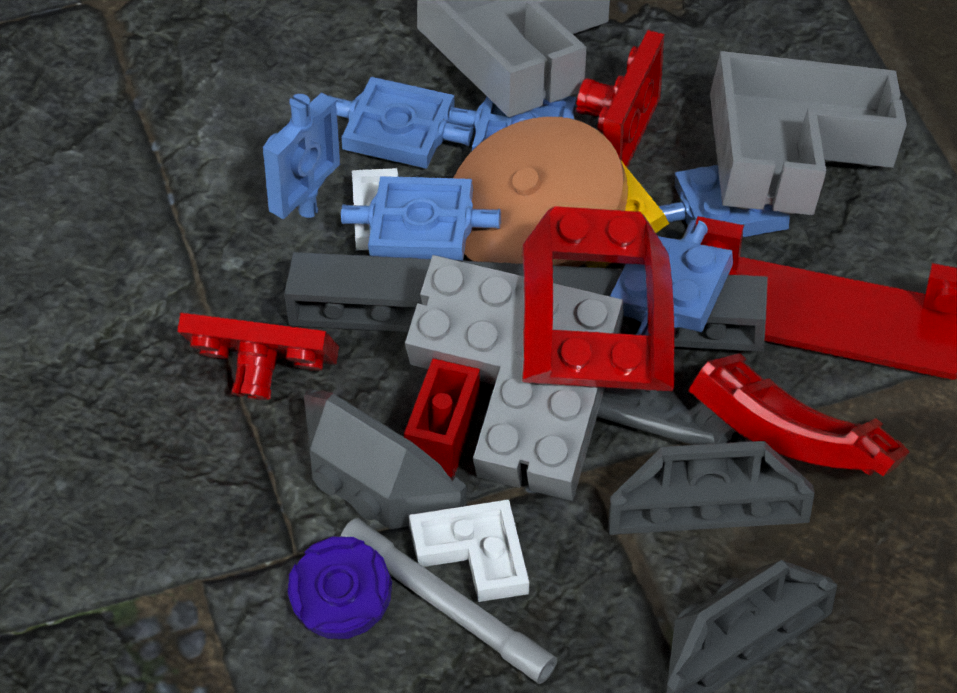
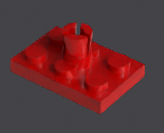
M647 30L639 47H632L627 61V73L625 76L619 75L615 85L599 83L589 78L584 79L576 102L577 113L599 117L597 130L602 132L611 142L620 160L627 168L661 98L664 34Z
M180 312L177 332L191 342L190 347L200 349L199 354L227 359L229 351L238 352L235 383H233L231 393L235 396L244 397L246 394L247 398L270 400V386L276 357L294 361V367L314 371H322L323 363L337 364L339 346L326 331Z

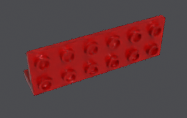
M697 217L696 225L700 220L708 228L701 245L732 250L733 266L728 275L768 277L764 341L951 380L957 379V268L932 263L926 294L740 257L744 225Z

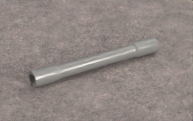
M359 518L351 520L346 525L340 537H354L364 541L366 545L372 547L384 558L389 574L498 651L504 660L538 684L546 681L552 674L557 664V657L521 632H516L398 550L389 539Z

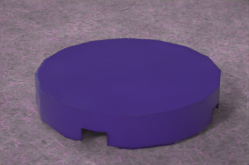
M330 537L314 543L304 552L305 556L299 560L298 564H294L289 574L288 596L293 611L309 631L327 639H349L367 632L382 619L391 601L392 580L384 558L372 547L366 545L364 541L357 538Z

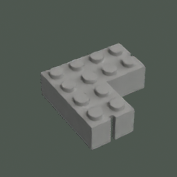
M417 0V29L508 117H512L543 106V99L552 103L579 93L581 84L585 79L587 47L573 34L607 23L609 20L610 0Z
M720 51L710 91L722 205L739 209L764 210L765 204L772 205L773 211L785 214L814 215L826 175L825 162L837 161L856 163L867 167L883 166L894 168L907 126L902 100H899L901 94L896 71Z
M432 255L420 293L422 304L417 303L405 341L410 365L428 369L432 358L470 366L480 369V382L495 385L473 456L477 478L520 488L523 480L520 465L522 463L528 465L527 477L530 491L573 501L605 387L522 382L524 360V276ZM553 283V330L621 333L624 322L623 299Z

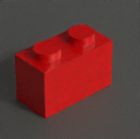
M432 358L404 432V438L414 443L438 462L450 477L455 476L480 406V369Z

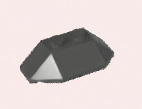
M310 388L304 394L312 479L323 492L329 495L336 494L353 505L362 517L368 520L375 519L389 529L410 527L409 515L467 506V485L457 477L448 476L438 462L414 443L334 393L316 391Z
M765 441L661 447L610 497L609 535L809 523L815 494L814 488L804 476Z
M784 560L756 568L741 579L735 577L728 580L720 587L716 595L700 605L698 603L689 605L676 618L666 693H713L831 615L837 584L827 576Z

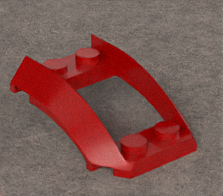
M560 206L548 209L522 246L524 270V360L522 382L673 391L674 302L669 253L646 217L641 212ZM553 259L645 265L648 335L553 330Z
M740 353L707 361L688 390L742 436L752 442L765 441L778 454L798 461L832 468L862 470L870 476L876 471L880 475L885 476L897 468L910 453L899 440H895L881 428L883 423L877 418L865 424H857L821 413L788 394L770 378L763 379L744 363L747 359Z

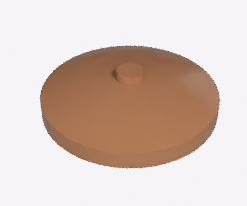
M564 117L532 118L514 123L497 131L481 142L465 158L453 177L457 179H472L473 209H501L500 229L472 228L471 233L466 239L464 257L467 261L523 264V243L548 209L560 206L625 211L628 196L625 169L611 142L592 126ZM553 259V265L579 267L587 262Z

